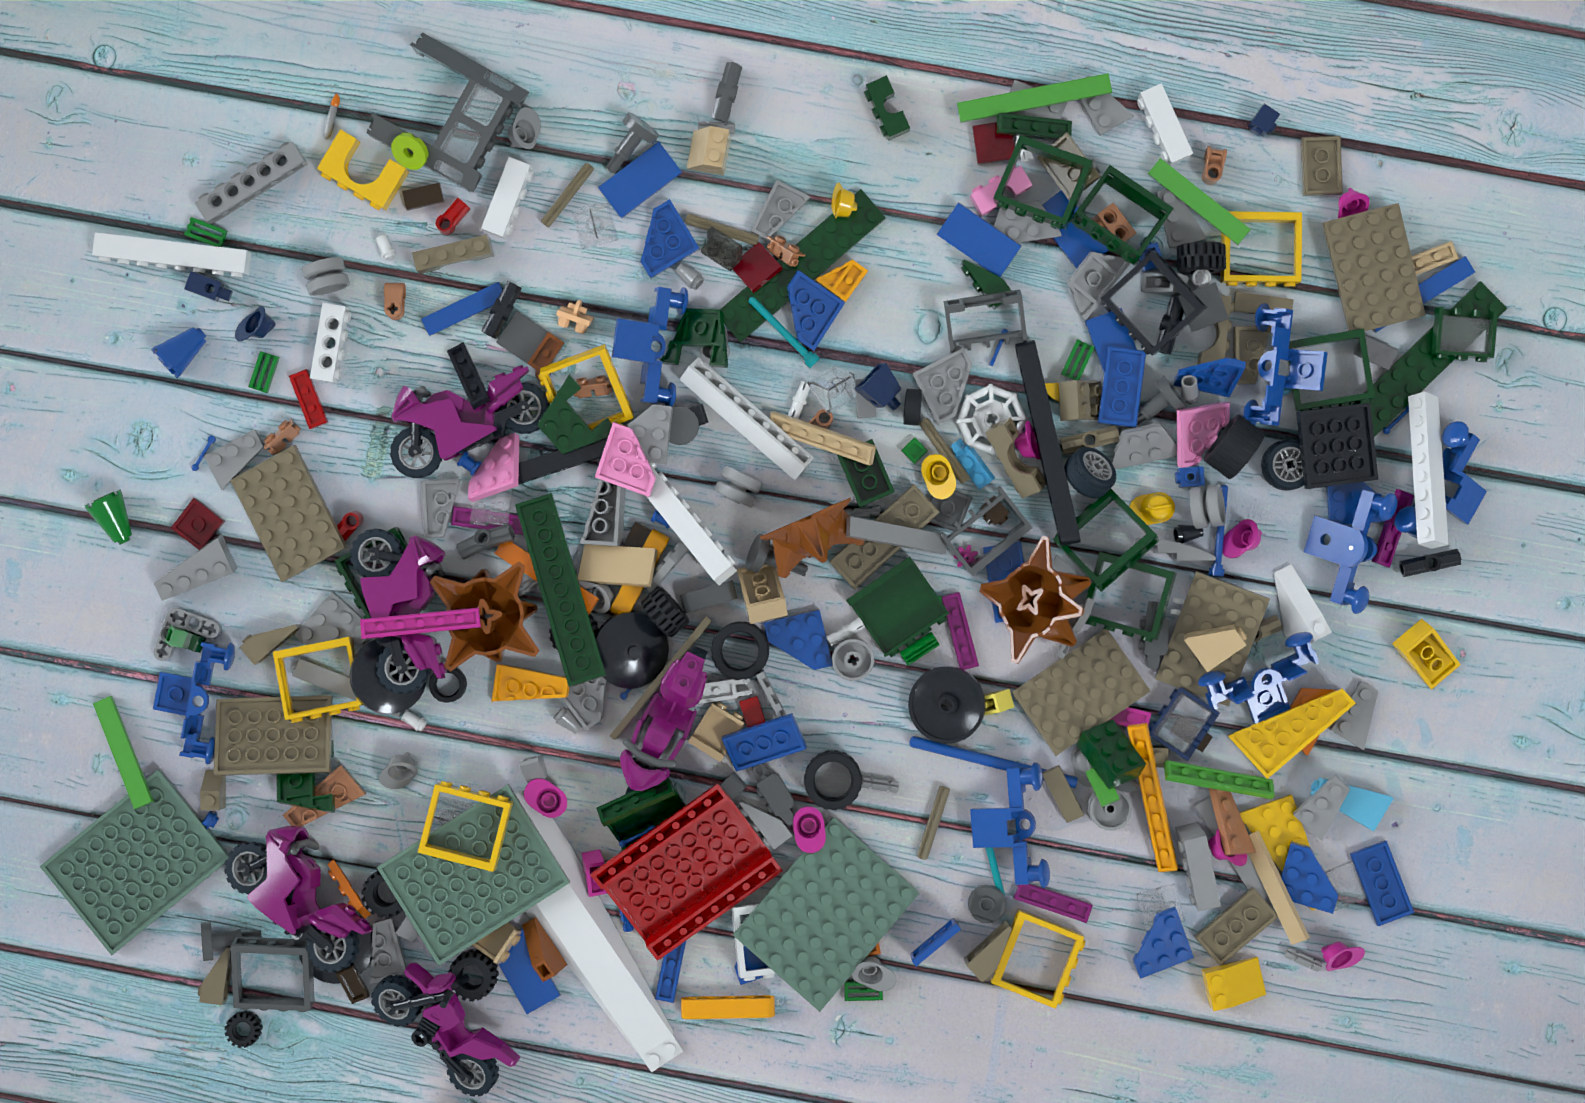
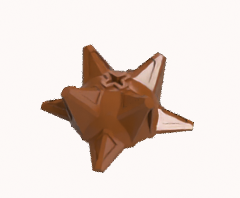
M851 497L760 536L763 540L772 539L779 577L787 578L791 574L790 571L807 556L809 558L814 557L821 563L826 562L828 550L832 549V545H863L865 540L846 537L847 517L849 515L845 512L844 507L849 504Z
M1042 536L1029 560L1010 573L1006 579L981 584L979 592L999 607V614L1003 618L1006 629L1010 632L1012 663H1020L1035 638L1042 637L1071 647L1077 643L1068 619L1081 617L1084 614V608L1073 599L1091 585L1089 577L1057 572L1053 569L1049 537Z
M517 562L494 579L487 569H481L470 581L464 584L434 576L430 581V584L446 605V611L479 608L481 627L449 630L452 639L444 667L450 672L474 655H483L495 662H501L505 649L536 657L540 650L523 627V622L533 615L538 608L537 605L518 597L525 570V565L521 562ZM486 614H490V615H491L490 618H485L484 616H485Z

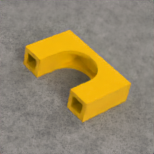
M340 129L317 167L322 172L320 176L328 181H331V179L337 181V186L345 191L348 189L354 192L353 196L361 201L364 198L369 200V205L379 211L382 208L386 211L409 171L389 159L375 181L369 184L353 182L349 175L348 166L361 142Z

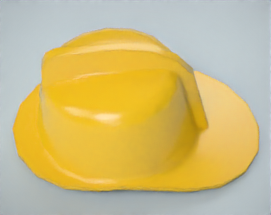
M839 182L834 187L831 202L835 219L837 217H849L852 211L857 210V203L854 202V193L844 189Z
M939 454L929 455L922 463V476L928 491L933 497L946 499L956 489L957 483L954 472L947 458Z
M1163 492L1138 496L1129 506L1147 525L1168 521L1175 511L1173 499Z

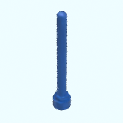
M1222 485L1226 512L1228 486ZM1217 526L1214 552L1216 560H1214L1211 568H1209V576L1224 577L1225 569H1223L1221 561L1225 526Z

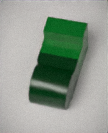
M170 625L165 642L173 647L200 653L203 647L201 642H205L206 638Z

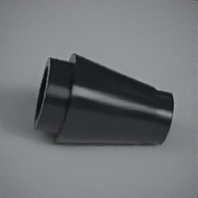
M1178 525V527H1174L1173 535L1176 542L1183 544L1203 537L1204 531L1203 528L1196 529L1194 525Z

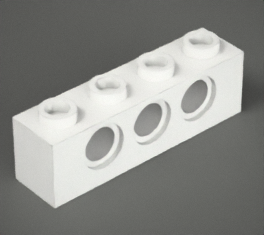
M322 303L310 379L337 384V380H340L342 373L340 362L343 361L345 355L343 344L348 338L346 326L351 320L349 308ZM334 320H338V328L332 330L331 323ZM335 339V346L329 349L328 341ZM331 358L332 365L326 368L325 360Z

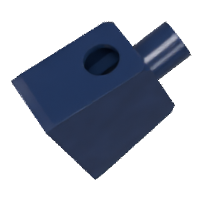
M190 271L184 288L191 293L216 302L219 301V298L229 302L233 293L232 290L223 288L224 284L222 282ZM211 286L214 287V291L212 293L209 292V288Z
M886 363L878 364L854 388L856 392L876 408H883L888 405L894 411L901 405L895 397L901 391V386Z

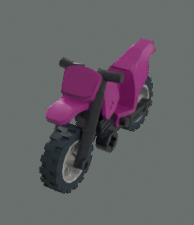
M410 963L404 970L407 977L402 978L400 975H389L383 978L371 994V998H373L371 1004L374 1006L375 1013H378L380 1015L379 1018L381 1020L384 1019L389 1025L394 1024L396 1027L402 1025L404 1027L411 1024L417 1018L424 1006L423 1017L418 1024V1028L412 1033L411 1039L419 1047H424L426 1044L432 1045V1048L440 1054V1059L447 1065V1075L450 1076V1082L454 1083V1087L457 1090L460 1089L461 1093L465 1095L470 1094L472 1097L478 1095L479 1097L490 1091L499 1078V1066H496L497 1061L495 1058L508 1067L515 1066L520 1060L519 1054L484 1027L471 1032L466 1029L464 1025L465 1011L452 990L459 989L470 980L467 974L455 980V974L451 972L433 977L419 964Z

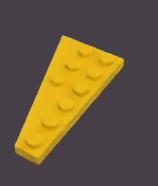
M1341 688L1257 724L1231 733L1228 737L1268 779L1355 705L1356 702Z
M1291 794L1239 812L1244 824L1251 833L1260 832L1273 862L1281 872H1283L1291 841L1310 847L1302 823L1293 815L1297 808Z

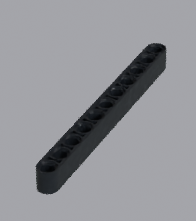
M1035 340L1015 344L1016 355L1061 546L1080 543L1079 529Z
M703 404L688 408L695 413L699 426L709 422ZM608 437L564 454L557 450L519 463L518 485L601 458Z

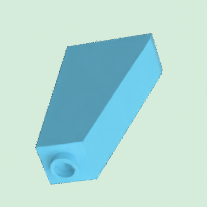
M1321 777L1318 780L1316 779L1310 787V794L1313 795L1329 779ZM1348 785L1350 791L1339 811L1366 828L1375 831L1394 798L1386 794Z

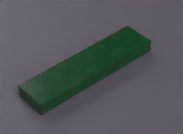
M1007 113L997 114L998 134L1022 135L1058 140L1066 132L1070 136L1072 135V121Z

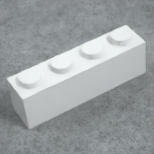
M1162 83L1141 92L1138 95L1137 104L1140 110H1144L1146 114V124L1154 132L1153 139L1155 144L1159 145L1162 150L1161 157L1163 161L1171 166L1189 158L1193 152Z
M508 157L481 227L483 231L506 239L507 235L510 236L513 225H511L513 218H517L520 211L518 205L520 200H524L527 193L525 187L527 182H531L534 175L531 165Z

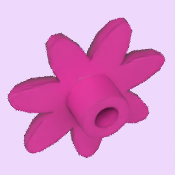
M968 545L966 550L958 547L961 556L968 565L975 560L972 557H975L978 552H971V545ZM958 562L957 567H961L962 564Z

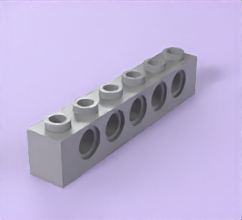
M293 142L283 143L279 150L266 154L263 160L258 163L250 164L246 171L234 174L230 178L231 180L226 183L218 184L211 193L202 194L195 204L205 221L213 225L304 168L308 163L296 144ZM283 157H286V158H287L286 164L283 165V166H280V165H279L280 159L283 158ZM270 167V174L264 176V169ZM254 178L253 185L247 186L248 179ZM238 188L237 195L231 196L232 189ZM221 198V205L216 207V199Z

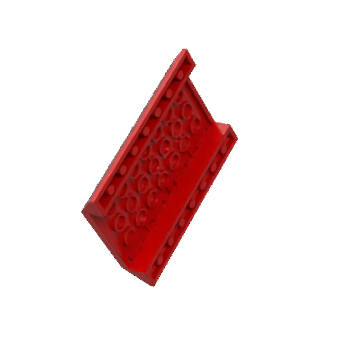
M717 783L593 871L590 876L601 890L604 889L643 938L647 949L658 961L783 870L727 792Z

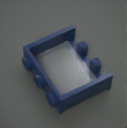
M1180 687L1179 690L1174 689L1169 697L1171 702L1168 706L1164 704L1158 713L1161 717L1157 722L1153 721L1151 723L1149 731L1150 737L1188 761L1220 712Z

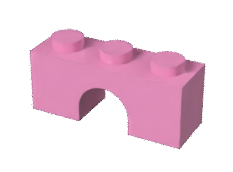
M1022 166L1014 168L1006 186V189L1012 193L1014 198L1032 187V183ZM998 175L988 181L990 184L984 187L980 185L972 190L973 193L970 199L981 217L998 208L993 199L1002 179Z

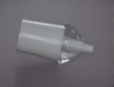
M1187 375L1181 381L1180 397L1185 403L1191 405L1199 399L1200 392L1198 390L1197 378Z

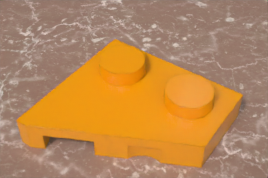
M852 259L844 265L831 270V272L818 277L816 282L846 303L868 270Z

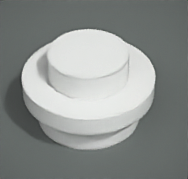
M1196 270L1192 275V281L1197 287L1207 286L1211 281V273L1208 270Z

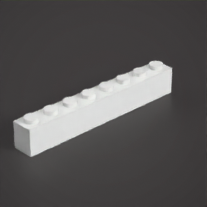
M95 232L92 255L98 257V261L110 262L112 259L118 260L117 263L129 265V262H136L137 266L148 267V264H155V268L167 269V266H172L174 270L186 271V268L193 269L195 273L205 274L206 270L212 271L213 275L224 276V273H231V277L243 278V275L249 276L252 253L241 249Z
M698 357L690 364L679 379L792 479L796 480L814 459L811 454L709 365L704 363L701 358Z
M1421 392L1408 396L1417 541L1419 545L1433 549L1448 545L1439 400L1437 396Z
M649 462L656 476V481L651 496L646 497L718 585H721L737 571L733 566L735 561L729 554L726 556L723 554V546L717 540L714 542L710 538L713 534L706 526L704 528L701 527L699 524L701 519L695 512L691 514L688 511L690 506L684 499L679 500L677 497L679 492L673 485L669 487L666 484L668 481L666 476L662 472L658 474L655 470L657 465Z

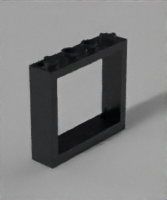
M1152 250L1101 297L1104 308L1109 312L1112 311L1116 315L1115 320L1121 326L1125 325L1128 328L1130 337L1135 341L1138 340L1142 344L1141 349L1147 355L1151 354L1152 356L1156 355L1207 309L1206 305L1156 250ZM1151 261L1195 309L1155 346L1146 339L1111 300L1123 286Z

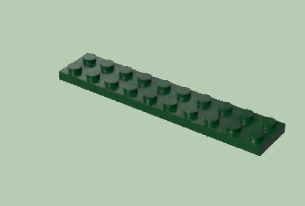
M862 189L854 194L857 210L852 211L849 217H837L835 219L832 213L796 244L800 248L799 251L805 254V257H798L799 262L797 266H789L781 258L778 259L777 262L783 268L778 274L754 294L748 287L744 288L720 309L723 312L724 324L740 343L767 321L749 303L750 297H755L774 315L789 302L787 286L797 270L814 281L886 219Z
M1481 281L1451 308H1460L1462 311L1481 310L1484 313L1498 311V317L1508 309ZM1443 318L1440 348L1465 350L1486 330L1487 322ZM1434 325L1389 370L1373 383L1375 398L1370 399L1374 437L1409 404L1408 396L1421 393L1456 359V357L1450 356L1449 359H1437V355H1430ZM1355 401L1352 405L1359 404V401Z
M549 493L515 504L568 687L607 676L553 494Z

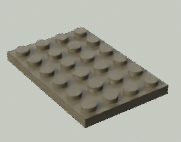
M1399 203L1322 223L1348 331L1363 328L1364 331L1426 316Z
M292 445L230 480L281 582L289 580L348 548L296 445Z
M1196 571L1168 643V652L1163 656L1155 679L1177 688L1182 687L1188 692L1206 698L1207 687L1198 685V679L1202 675L1211 671H1223L1226 674V677L1223 679L1224 685L1240 678L1270 598ZM1233 624L1237 628L1241 627L1247 635V645L1208 672L1184 641V635L1190 632ZM1226 699L1219 703L1229 707L1230 700Z
M1104 629L1011 693L1050 750L1057 756L1078 742L1083 731L1107 722L1151 692V690L1109 630Z
M331 695L291 696L294 713L331 706L333 703ZM281 697L216 699L214 775L331 773L332 715H329V712L322 713V717L310 719V716L302 717L303 721L292 723L291 720H285Z

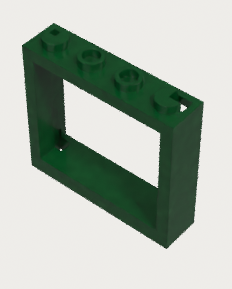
M1020 135L994 195V203L997 207L1002 208V210H1013L1018 216L1025 217L1027 215L1032 217V220L1037 223L1043 224V222L1051 224L1050 226L1054 229L1067 230L1093 169V160ZM1022 149L1082 170L1063 217L1003 196Z
M1109 165L1077 209L1070 222L1076 228L1090 235L1092 239L1099 241L1110 251L1121 256L1126 262L1135 265L1174 208ZM1105 183L1159 219L1138 250L1083 214Z
M1364 328L1289 342V349H1299L1359 338L1367 393L1302 404L1299 389H1292L1295 411H1308L1318 407L1319 409L1331 408V405L1336 404L1347 406L1355 401H1359V404L1370 403V399L1375 398ZM1287 361V362H1288V368H1289V371H1290V363H1291V361Z
M1112 489L1098 498L1093 504H1089L1084 509V512L1076 517L1078 529L1083 528L1114 501L1146 535L1098 577L1067 545H1060L1057 533L1053 538L1056 546L1086 577H1089L1090 581L1100 592L1105 590L1159 542L1157 534Z
M399 527L388 530V532L393 533L400 540V544L405 551L408 543ZM376 540L377 545L383 543V541ZM372 542L366 546L367 549L373 547ZM349 552L335 560L337 572L340 576H344L346 580L344 584L347 590L354 594L356 606L358 609H362L365 614L363 618L368 619L370 612L364 595L347 565L351 558Z
M1099 552L1094 574L1098 577L1102 572L1104 562L1113 564L1119 557ZM1135 562L1129 569L1166 578L1152 631L1141 630L1092 615L1089 616L1085 624L1095 627L1097 623L1104 625L1103 629L1115 632V628L1123 630L1122 634L1133 637L1134 634L1141 635V640L1152 643L1153 639L1158 640L1177 573ZM1092 582L1086 599L1094 600L1097 587Z

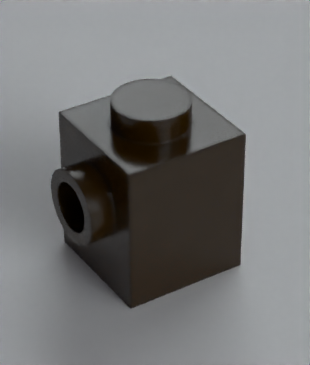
M995 495L989 499L990 502L996 498ZM998 502L982 518L988 525L992 523L995 526L998 523L1001 526L1009 519L1007 515L1010 512L1001 502ZM984 503L979 509L981 510V509L984 508L987 504Z

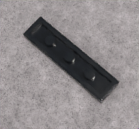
M462 342L447 350L472 408L476 409L491 401L465 343Z

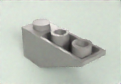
M744 800L740 801V811L745 817L749 816L753 821L751 822L752 827L756 832L760 831L764 837L762 839L768 847L772 846L775 850L793 836L792 831L782 818L776 817V815L770 814Z

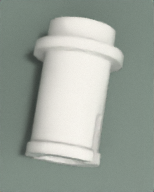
M386 234L375 238L382 253L381 257L385 260L394 258L395 249H392Z
M406 710L401 718V721L414 727L415 731H422L427 724L425 718H420L409 712V710Z

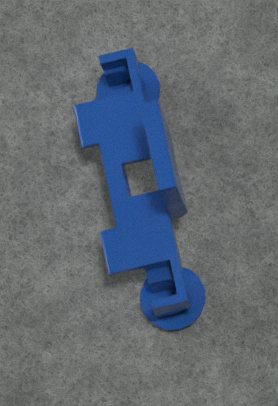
M656 287L654 289V292H657L656 304L654 307L649 308L648 323L616 319L612 358L644 362L640 384H645L644 398H641L640 402L650 404L663 403L665 406L673 407L676 399L675 384L670 382L667 388L659 387L662 361L657 359L664 354L666 349L665 340L659 333V330L666 331L669 308L677 309L678 315L685 313L688 305V290L682 287L680 293L671 292L672 289ZM654 341L660 344L658 352H654L651 348V344Z
M1266 303L1261 304L1257 308L1255 324L1261 332H1265L1269 326H1272L1271 346H1274V349L1263 354L1258 363L1260 376L1270 382L1269 385H1266L1265 399L1262 401V407L1258 405L1256 400H1249L1244 407L1243 417L1254 425L1260 422V424L1279 426L1284 388L1323 391L1328 352L1289 349L1293 310L1285 308L1270 310L1269 305ZM1280 360L1291 361L1289 376L1278 375ZM1268 361H1271L1272 368L1269 371H1267L1265 369V364Z
M1462 421L1450 423L1442 434V441L1447 446L1442 453L1444 480L1459 485L1453 498L1445 495L1446 510L1459 521L1468 525L1487 491L1462 472L1480 439L1474 434L1469 433L1467 424ZM1414 503L1413 506L1404 507L1396 514L1395 527L1398 531L1408 533L1410 536L1417 538Z
M1299 632L1288 637L1285 641V646L1293 647L1295 653L1272 663L1271 668L1260 669L1255 673L1252 681H1246L1245 677H1241L1224 685L1223 679L1226 677V674L1223 671H1211L1202 675L1198 679V685L1207 687L1208 692L1205 693L1209 706L1217 709V703L1226 699L1235 704L1246 701L1251 718L1255 724L1290 709L1281 682L1291 681L1307 674L1308 672L1301 668L1302 665L1309 662L1319 663L1316 652L1312 649L1310 643L1313 635L1310 632Z
M201 642V646H203L201 660L195 662L192 677L167 672H160L153 710L186 716L180 737L181 739L185 738L183 751L180 752L179 756L204 758L206 765L211 764L214 759L215 737H211L209 743L200 741L204 715L200 713H203L209 705L208 692L202 685L210 686L215 663L224 664L225 671L231 668L235 658V646L231 642L227 648L218 647V644ZM196 696L203 698L204 703L202 706L195 705L194 699Z
M1034 762L1031 768L1010 767L1006 769L1009 807L970 809L973 848L1012 847L1015 885H1029L1033 881H1039L1041 887L1046 888L1050 881L1049 864L1045 859H1041L1039 865H1032L1031 857H1028L1027 841H1023V839L1030 837L1036 829L1035 817L1030 811L1024 809L1023 793L1026 792L1025 785H1032L1033 789L1038 791L1042 787L1043 782L1041 766ZM1015 819L1016 833L1008 835L1007 820ZM1023 819L1029 820V829H1025L1022 826Z

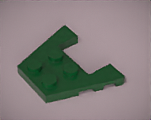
M686 308L676 328L677 333L673 341L670 340L666 355L662 356L660 360L662 364L679 365L682 346L712 347L709 365L712 367L728 368L723 312L720 309Z
M571 374L567 376L537 423V426L562 454L607 438L613 424L607 417L595 428L591 429L567 402L571 396L581 389V386Z
M333 740L331 743V758L334 757ZM315 773L276 774L278 803L335 813V796L333 794L315 796Z

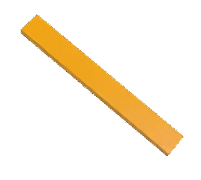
M1148 724L1128 725L1130 742L1146 762L1138 780L1158 872L1177 871L1178 864Z

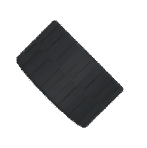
M1240 414L1236 415L1218 435L1210 449H1208L1204 461L1226 478L1232 479L1255 454L1265 437V433Z
M740 621L730 623L718 631L713 639L711 647L712 661H714L715 667L718 668L720 673L730 679H750L756 676L767 663L770 649L768 639L764 632L754 624ZM738 632L751 635L756 640L759 649L756 661L751 666L742 669L730 666L725 661L722 653L725 640L730 635Z
M826 750L817 754L806 767L804 775L806 793H808L811 801L826 810L843 809L851 805L859 796L858 794L862 788V775L859 765L854 761V758L838 750ZM828 762L841 763L849 770L851 775V785L848 791L837 798L824 796L815 785L817 770Z

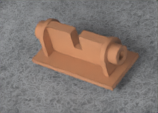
M776 235V237L767 236V239L771 241L767 245L768 251L781 258L789 266H797L799 262L798 257H805V254L799 251L800 248L796 245L788 244L786 238Z
M605 375L596 376L595 379L588 380L587 378L576 379L581 386V389L574 394V397H578V399L592 397L591 390H595V396L612 393V385H609L611 382L609 377Z
M292 418L289 421L284 420L278 426L279 430L275 434L270 433L264 439V449L266 450L270 447L268 451L273 456L278 454L287 446L283 439L286 438L291 442L300 434L301 428L297 424L293 426Z

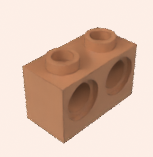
M1114 202L1092 218V220L1114 235L1118 234L1124 242L1136 234V231Z

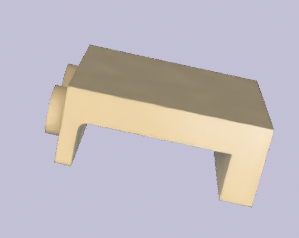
M717 701V703L712 702L688 743L721 762L727 753L721 739L722 736L741 730L745 721L742 720L744 718L742 715L735 711L733 714L726 710V705Z
M507 922L472 946L494 960V963L501 964V962L504 963L508 959L511 947L516 946L521 938L519 935L522 931Z

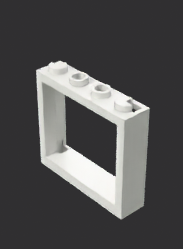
M759 903L731 908L734 932L741 925L740 915L750 914ZM735 938L739 977L744 978V981L755 980V976L762 975L763 978H773L776 973L770 968L745 969L743 944Z

